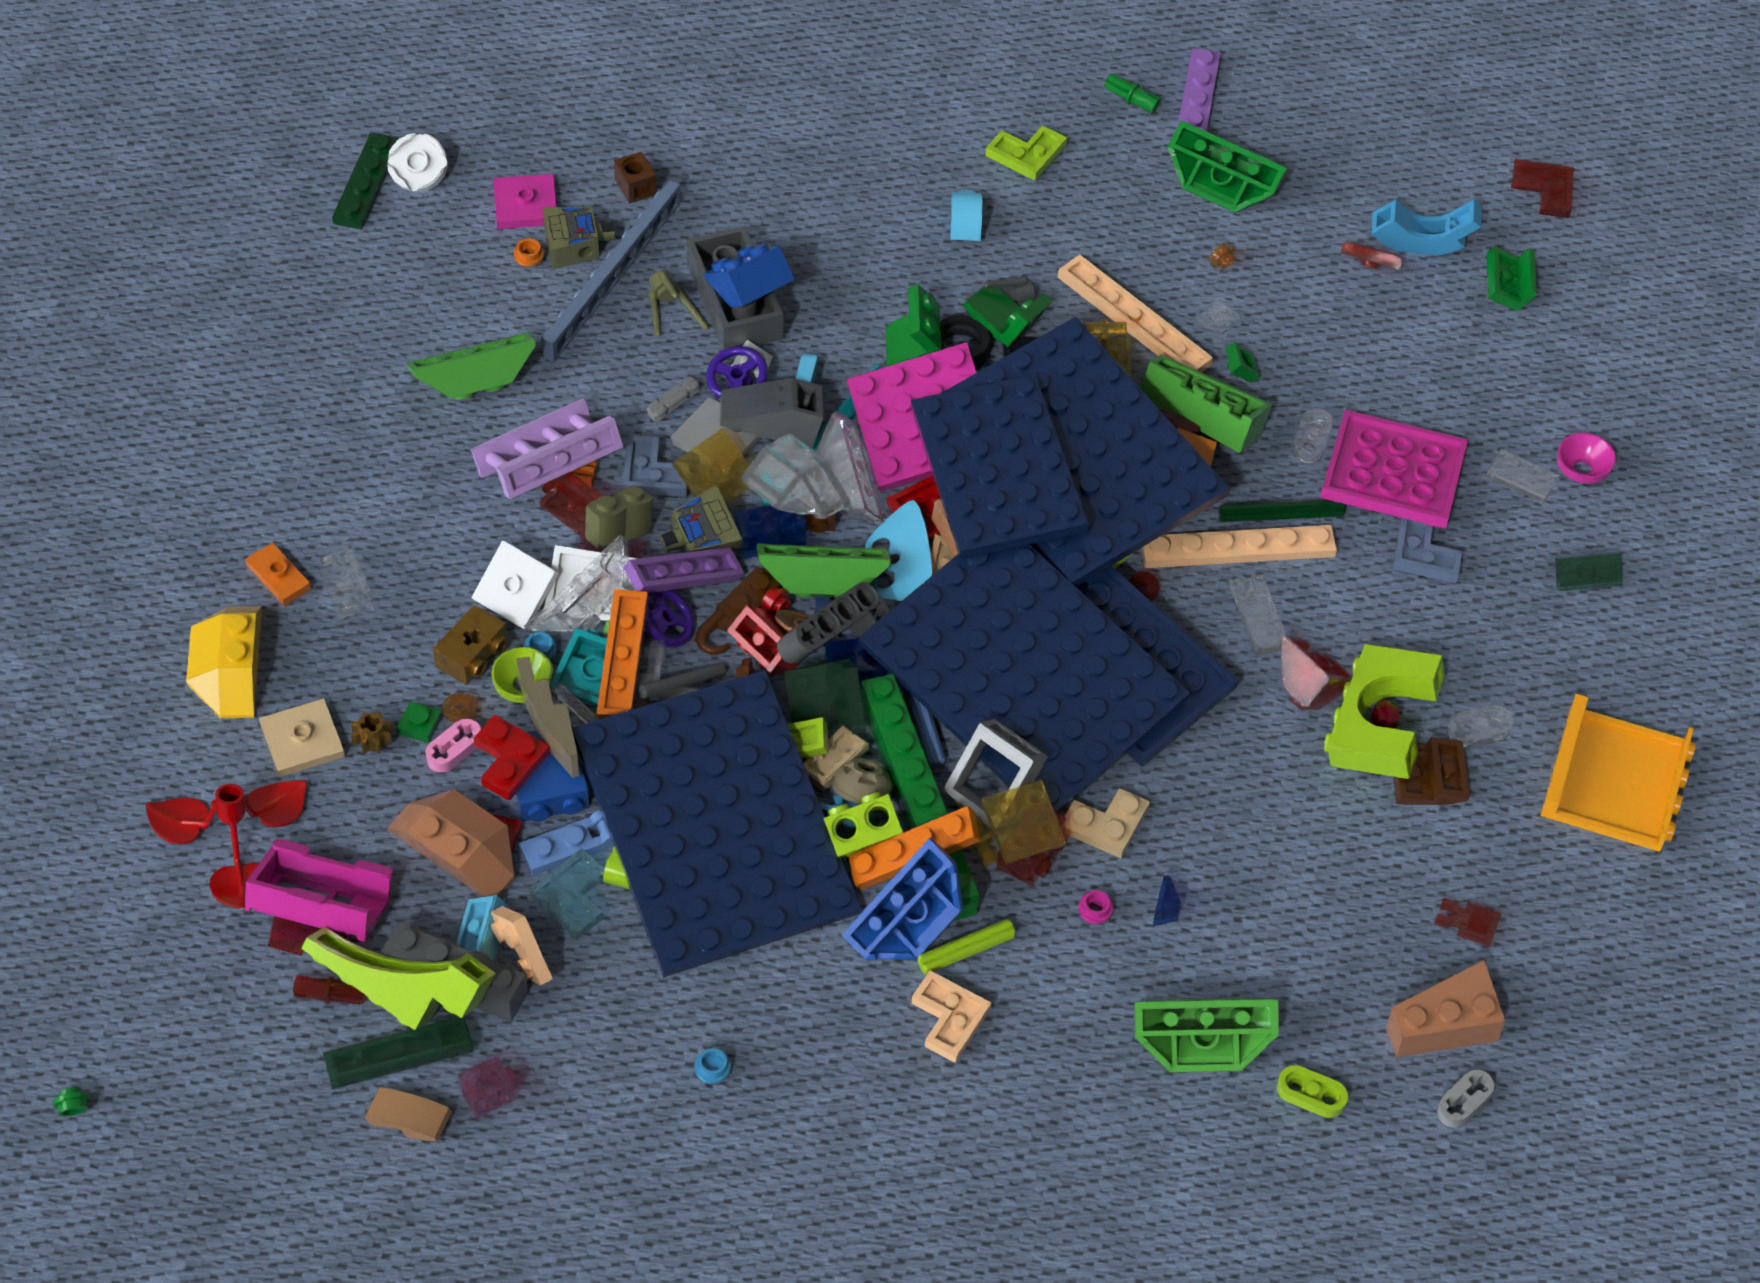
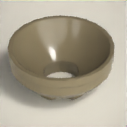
M853 759L852 762L837 769L832 781L833 790L842 798L855 804H862L861 798L876 792H880L881 796L889 794L890 799L893 797L894 783L892 778L883 769V765L873 759Z

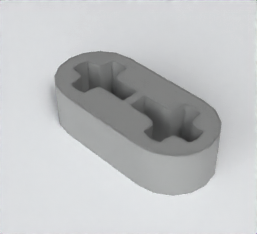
M1471 1070L1466 1073L1441 1098L1437 1108L1439 1120L1444 1125L1452 1128L1465 1125L1490 1100L1495 1086L1493 1078L1482 1070ZM1480 1083L1484 1086L1482 1091L1477 1090L1472 1096L1468 1094L1472 1085L1476 1086ZM1461 1101L1463 1105L1460 1113L1450 1114L1448 1108L1455 1107Z

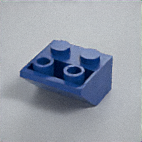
M767 243L756 247L754 244L746 246L737 251L738 257L730 260L728 257L720 259L711 264L712 270L703 274L707 282L730 307L744 306L794 280L780 245L768 247Z

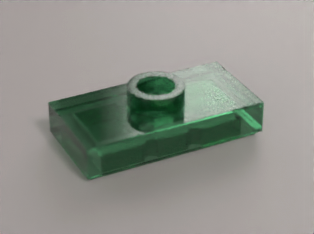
M1620 552L1555 558L1556 587L1558 591L1623 585L1622 556Z

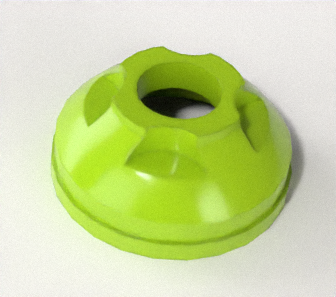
M529 647L513 648L504 652L495 660L491 672L492 681L496 691L503 698L515 703H525L522 692L513 686L514 682L518 680L516 662L518 658L530 657L534 681L548 680L550 685L553 678L552 664L544 653Z

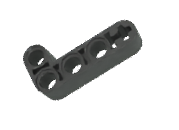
M865 582L858 583L785 634L778 641V653L784 661L796 664L848 628L858 640L859 636L886 615L890 609L872 585Z

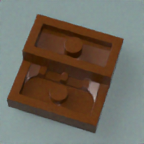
M1431 737L1427 744L1417 743L1418 755L1410 778L1393 777L1396 804L1446 805L1465 802L1470 798L1463 741Z

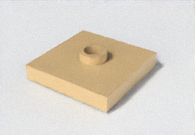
M324 698L259 718L262 732L279 777L345 757L344 749Z

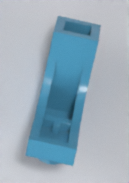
M1395 199L1373 212L1371 234L1384 245L1396 251L1434 256L1452 253L1465 247V236L1481 228L1482 205L1473 199L1448 214L1428 217L1411 212Z

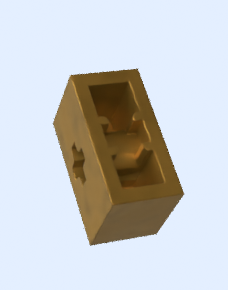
M473 605L433 648L435 667L467 686L474 677L479 678L482 676L487 668V663L495 655H501L508 644L506 623Z

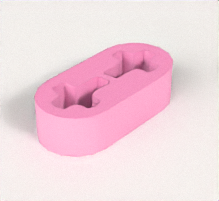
M461 719L430 742L425 751L429 768L435 772H447L475 751L478 747L474 745V737L481 730L480 725L472 719ZM472 732V738L465 736L461 739L460 733L469 734ZM438 752L443 755L447 752L448 758L438 757L436 759L435 754Z

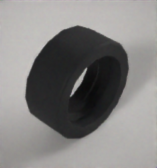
M952 315L940 321L941 350L947 348L942 343L946 338L953 335L969 336L979 344V347L970 351L975 370L981 368L986 363L990 352L991 339L989 330L980 322L967 315Z

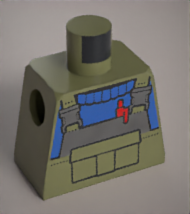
M542 207L544 231L552 269L599 258L598 242L615 240L613 222L595 224L593 210L589 207Z
M717 485L675 509L671 517V524L674 529L659 534L661 545L666 553L682 547L685 553L731 547L732 551H737L740 549L742 542L741 535Z

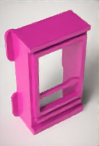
M283 839L274 840L271 848L246 881L244 911L250 912L253 908L257 912L318 928L325 926L333 932L340 933L341 931L345 932L346 935H356V940L365 942L389 905L392 868L364 860L357 861L355 865L309 854L310 848L303 844ZM281 881H285L288 883L312 888L330 894L327 898H325L323 894L295 887L289 889L278 886V884ZM336 895L350 898L352 901L350 904H346L333 899Z

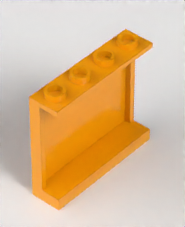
M1575 694L1540 816L1660 852L1664 841L1671 842L1676 828V822H1672L1671 817L1672 814L1678 815L1683 796L1677 793L1679 787L1685 788L1690 769L1684 768L1685 761L1691 762L1696 748V743L1691 742L1694 728L1689 727L1683 739L1586 710L1589 697Z

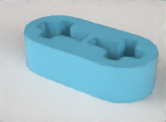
M803 352L795 379L814 383L818 370L819 355Z

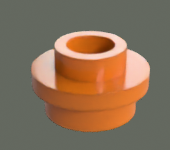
M522 239L514 248V259L521 266H536L544 259V249L535 239Z

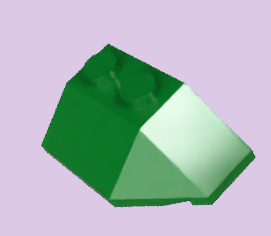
M1182 120L1168 145V150L1182 189L1234 213L1273 197L1287 171V168Z

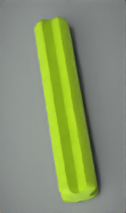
M1009 919L1002 920L920 954L917 960L918 965L924 974H928L929 971L934 972L1013 939L1016 934L1015 928Z

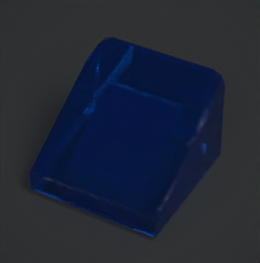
M1169 875L1163 877L1153 927L1177 921L1181 901Z

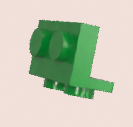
M1496 247L1491 248L1487 252L1488 299L1513 310H1521L1528 302L1535 298L1537 286L1534 250L1528 248L1519 257Z

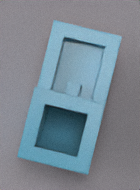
M972 190L951 192L950 240L981 241V193H975Z

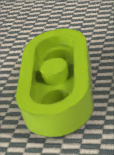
M1298 1065L1288 1066L1279 1074L1276 1087L1279 1096L1284 1101L1325 1118H1334L1344 1112L1348 1101V1092L1340 1082ZM1296 1084L1300 1087V1090L1294 1091L1289 1088V1085ZM1330 1098L1334 1101V1104H1326L1322 1099Z

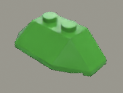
M526 332L406 363L411 374L417 379L450 398L455 397L457 400L472 397L474 392L482 390L494 392L503 389L505 384L512 383L536 344L534 338Z
M757 543L758 561L789 593H794L799 597L807 598L814 596V594H825L836 599L858 583L865 582L869 584L890 567V557L887 548Z
M1211 997L1164 998L1134 1002L1135 1038L1169 1072L1242 1071L1270 1042L1279 1036L1278 999Z

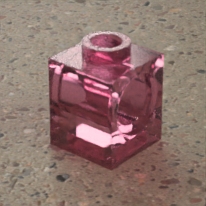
M498 1056L458 1074L460 1092L475 1119L515 1101L514 1087L518 1085L516 1077L510 1066L503 1067ZM486 1084L497 1085L492 1089L483 1088V1086Z

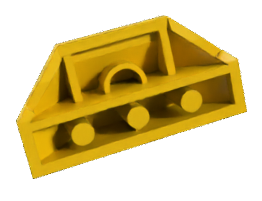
M262 606L227 607L191 626L186 682L220 718L255 717Z

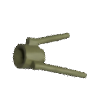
M660 270L650 277L649 285L652 290L647 295L651 302L653 326L657 337L661 335L658 300L670 302L679 298L704 330L709 329L704 318L683 293L680 285L676 284L669 271Z

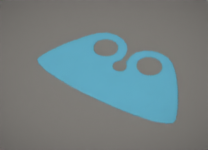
M914 500L907 502L891 514L873 532L865 545L866 548H872L876 540L887 538L890 541L889 557L893 554L900 556L897 563H890V567L885 570L892 571L895 575V580L890 587L885 589L879 588L876 584L878 577L871 582L874 589L884 599L902 601L932 576V561L927 530L921 510Z

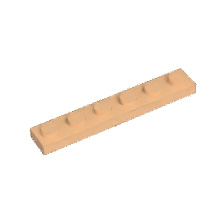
M1080 254L1058 269V278L1157 356L1161 354L1201 373L1212 366L1213 357Z
M1319 525L1167 534L1141 548L1144 567L1158 568L1335 557L1337 548L1332 526Z

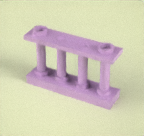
M582 398L471 448V452L480 477L484 478L498 472L505 496L512 499L621 449L623 444L615 419L607 416L592 423L586 401Z

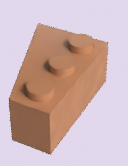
M1483 960L1392 1007L1386 1028L1396 1058L1499 1040L1505 1024V1018L1485 961Z

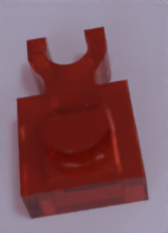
M1443 898L1440 909L1448 911L1451 915L1444 916L1438 913L1434 924L1445 928H1459L1457 936L1490 947L1501 913L1469 902L1466 909H1463L1454 901Z

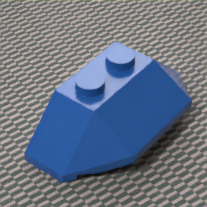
M932 837L929 838L844 931L842 936L865 960H876L877 958L917 959L964 910L956 862Z

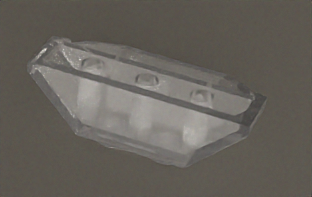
M835 411L831 414L814 455L818 467L816 473L822 482L825 492L823 495L824 501L829 508H834L847 517L881 525L885 522L887 514L880 490L877 487L869 455L865 445L859 438L857 424L838 411Z
M791 433L765 446L751 460L741 476V480L746 486L777 510L796 514H814L816 518L826 519L851 505L849 497L827 460Z
M619 535L542 610L528 621L524 627L532 633L545 632L556 634H573L575 628L584 631L586 629H594L601 622L598 616L607 608L612 609L614 589H628V576L624 566L629 561V541L624 536Z

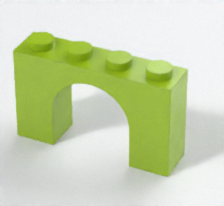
M1364 644L1360 657L1356 656L1354 659L1351 682L1347 681L1344 686L1342 706L1337 707L1335 710L1332 733L1328 732L1325 737L1324 751L1329 754L1330 764L1343 769L1409 779L1418 755L1415 732L1376 726L1366 721L1363 716L1371 705L1388 697H1408L1437 702L1445 679L1442 655Z

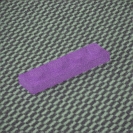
M1192 48L1178 125L1182 120L1207 132L1221 52Z
M731 547L630 559L623 567L635 591L648 593L734 582L740 580L745 574Z

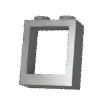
M996 719L979 723L942 791L951 796V801L958 807L969 806L978 816L980 823L989 828L997 829L1012 822L1048 756ZM986 743L1021 767L998 809L964 785Z

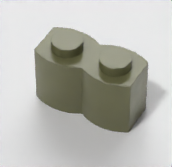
M629 486L617 492L614 496H601L591 501L586 506L585 539L597 549H608L621 544L624 540L635 539L648 534L652 530L653 497L641 487Z

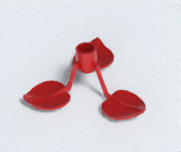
M285 781L265 785L251 791L247 796H244V791L239 785L232 783L224 784L216 790V800L211 801L210 811L200 800L194 798H174L162 802H147V817L150 826L161 839L173 844H186L198 838L200 829H207L210 826L217 812L218 818L223 823L230 825L235 867L225 866L216 870L210 878V891L212 896L222 904L238 909L245 908L246 881L256 869L258 863H249L241 866L237 823L244 817L245 810L251 818L259 816L261 823L269 827H283L294 823L301 816L304 808L306 781Z

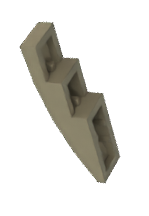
M530 657L516 659L518 681L525 706L538 734L544 743L550 746L551 754L571 777H579L578 756L567 703L553 705L548 680L534 681Z

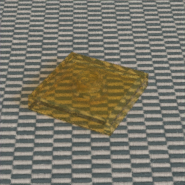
M724 428L671 463L694 497L717 485L725 504L760 481Z

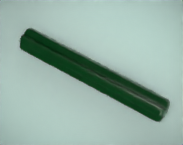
M1331 500L1221 505L1218 509L1220 522L1342 517L1345 513V505L1343 503H1336Z

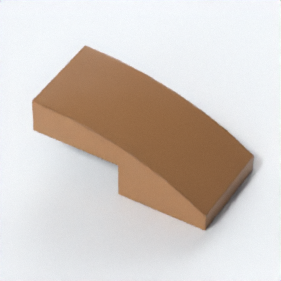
M379 1087L365 1119L373 1126L401 1130L406 1137L438 1142L452 1111L449 1107L427 1098Z

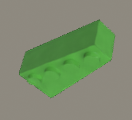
M1161 354L1149 362L1141 385V390L1157 407L1238 453L1243 452L1261 437L1273 405Z

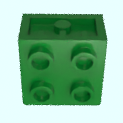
M983 286L963 304V307L974 320L984 325L997 341L1009 347L1033 326L1052 303V300L1043 293L1035 301L1030 297L1022 307H1019L1000 288H985Z

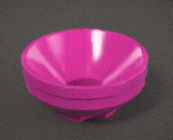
M1576 433L1566 437L1561 442L1557 452V463L1560 470L1571 480L1583 484H1594L1606 479L1612 472L1616 461L1612 446L1603 438L1590 433ZM1579 462L1586 463L1591 467L1592 471L1587 474L1579 473L1575 470L1574 464Z

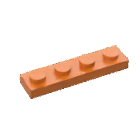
M614 589L596 713L598 719L633 710L649 599L648 592Z
M969 806L963 807L849 855L854 887L863 890L893 878L931 837L947 854L980 842L975 811Z

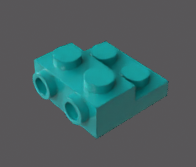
M575 628L549 685L550 691L597 708L607 639L602 633L593 629H586L584 631Z

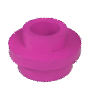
M1093 890L1086 893L1080 899L1078 912L1086 922L1102 924L1111 918L1113 903L1106 893ZM1098 906L1101 908V911L1091 910L1090 907Z

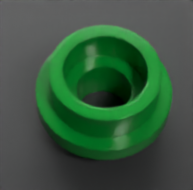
M80 1087L63 1089L59 1092V1096L53 1100V1106L58 1109L59 1116L63 1117L84 1113L89 1109L90 1093L82 1092Z

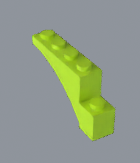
M325 926L308 936L301 948L311 955L314 961L325 965L339 975L343 982L357 988L368 996L372 1003L382 1006L393 1014L401 1024L411 1027L413 1030L418 1029L432 1019L440 1003L448 1012L463 1018L479 1006L496 975L494 971L468 953L458 960L408 961L367 950L342 938Z

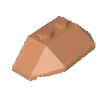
M455 789L410 802L387 828L389 832L482 897L492 895L500 897L515 879L508 826Z

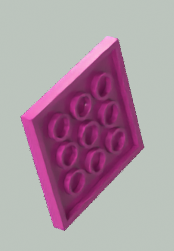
M967 342L846 379L879 492L919 481L933 475L911 410V400L940 394L976 373Z
M1345 410L1320 498L1446 529L1468 439Z

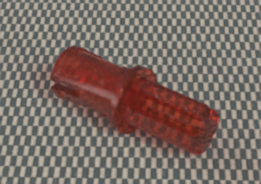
M297 974L293 988V997L316 999L324 1001L326 1005H329L330 1001L361 1005L366 999V995L357 988L345 982L334 981L333 976L325 979Z

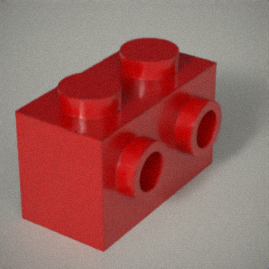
M746 605L727 630L738 641L737 645L758 660V665L772 676L775 674L789 676L799 664H790L779 655L777 649L778 641L788 632L765 609Z

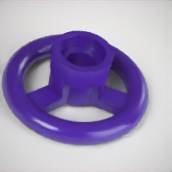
M745 346L727 348L719 352L709 363L706 373L708 387L720 399V393L723 389L716 382V372L725 375L728 387L734 388L752 385L753 380L750 372L757 367L759 375L754 384L764 383L768 378L767 363L763 356L752 348ZM737 355L751 358L742 365H734L732 367L722 363L727 358Z
M674 590L648 593L649 599L645 629L655 641L667 647L675 648L685 645L692 637L694 630L693 615L686 601ZM662 596L670 599L679 608L682 615L674 613L671 608L667 607ZM652 599L656 608L649 612V604ZM674 625L684 627L679 637L672 638L664 635Z

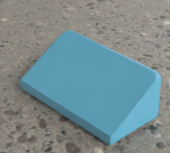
M498 895L468 899L456 942L459 947L471 952H482L493 961L496 960L500 942L492 931L491 924L495 922L490 912L501 906L509 908Z

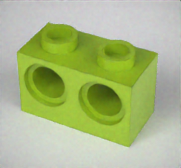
M880 792L872 793L861 798L862 804L849 808L848 804H843L828 811L830 816L823 819L838 858L846 859L849 855L903 833L889 794L881 796ZM873 811H885L889 816L888 822L881 827L873 826L869 822V816ZM843 822H851L855 825L856 832L853 837L843 839L837 835V827Z

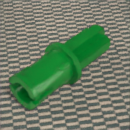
M1110 74L1105 81V88L1126 99V104L1132 103L1152 115L1161 103L1160 97L1141 88L1137 82L1132 84L1115 74Z

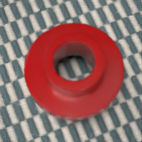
M772 587L763 597L761 608L775 617L777 611L788 610L791 602L789 599L790 593L785 588Z

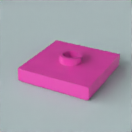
M553 174L493 178L497 229L544 226L542 207H556Z

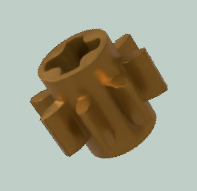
M363 712L358 721L351 722L353 730L351 734L352 744H361L363 754L367 751H376L380 754L385 744H392L390 734L393 732L392 722H383L381 712L377 714Z

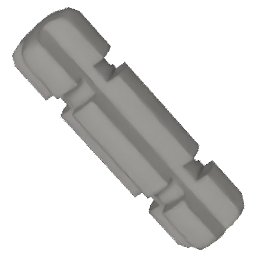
M692 376L686 377L680 382L681 386L677 384L658 398L660 402L654 401L647 407L648 417L654 422L662 420L667 416L666 412L671 413L688 400L687 396L691 398L699 392L698 381Z

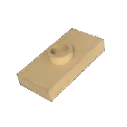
M843 725L828 739V754L808 757L803 762L810 782L821 791H826L832 785L837 769L852 762L855 758H861L869 750V743Z

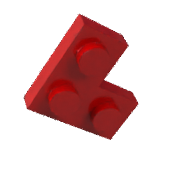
M495 714L474 737V745L497 758L481 777L482 786L508 801L515 796L550 754V746Z

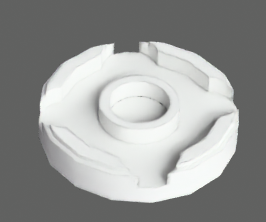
M416 133L400 138L392 146L388 155V172L395 184L404 190L412 192H424L437 186L445 177L448 167L447 154L442 145L434 137L427 134L416 135Z

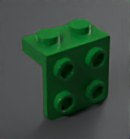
M919 284L908 288L909 314L890 323L886 327L887 367L941 350L940 304L932 293L924 290Z

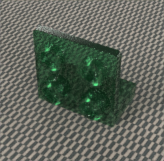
M849 658L784 671L791 723L823 717L827 722L828 730L841 728L844 725L851 730L852 734L866 732L857 667Z

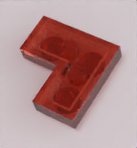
M1515 159L1512 168L1511 188L1540 192L1539 214L1569 218L1572 205L1574 167Z

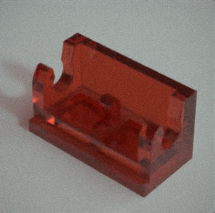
M568 472L544 484L541 491L547 495L539 501V504L585 539L586 506L602 495L573 473Z

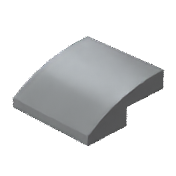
M709 397L671 436L673 446L698 456L699 464L724 476L760 439L755 434L744 431L734 432L724 426H720V402Z

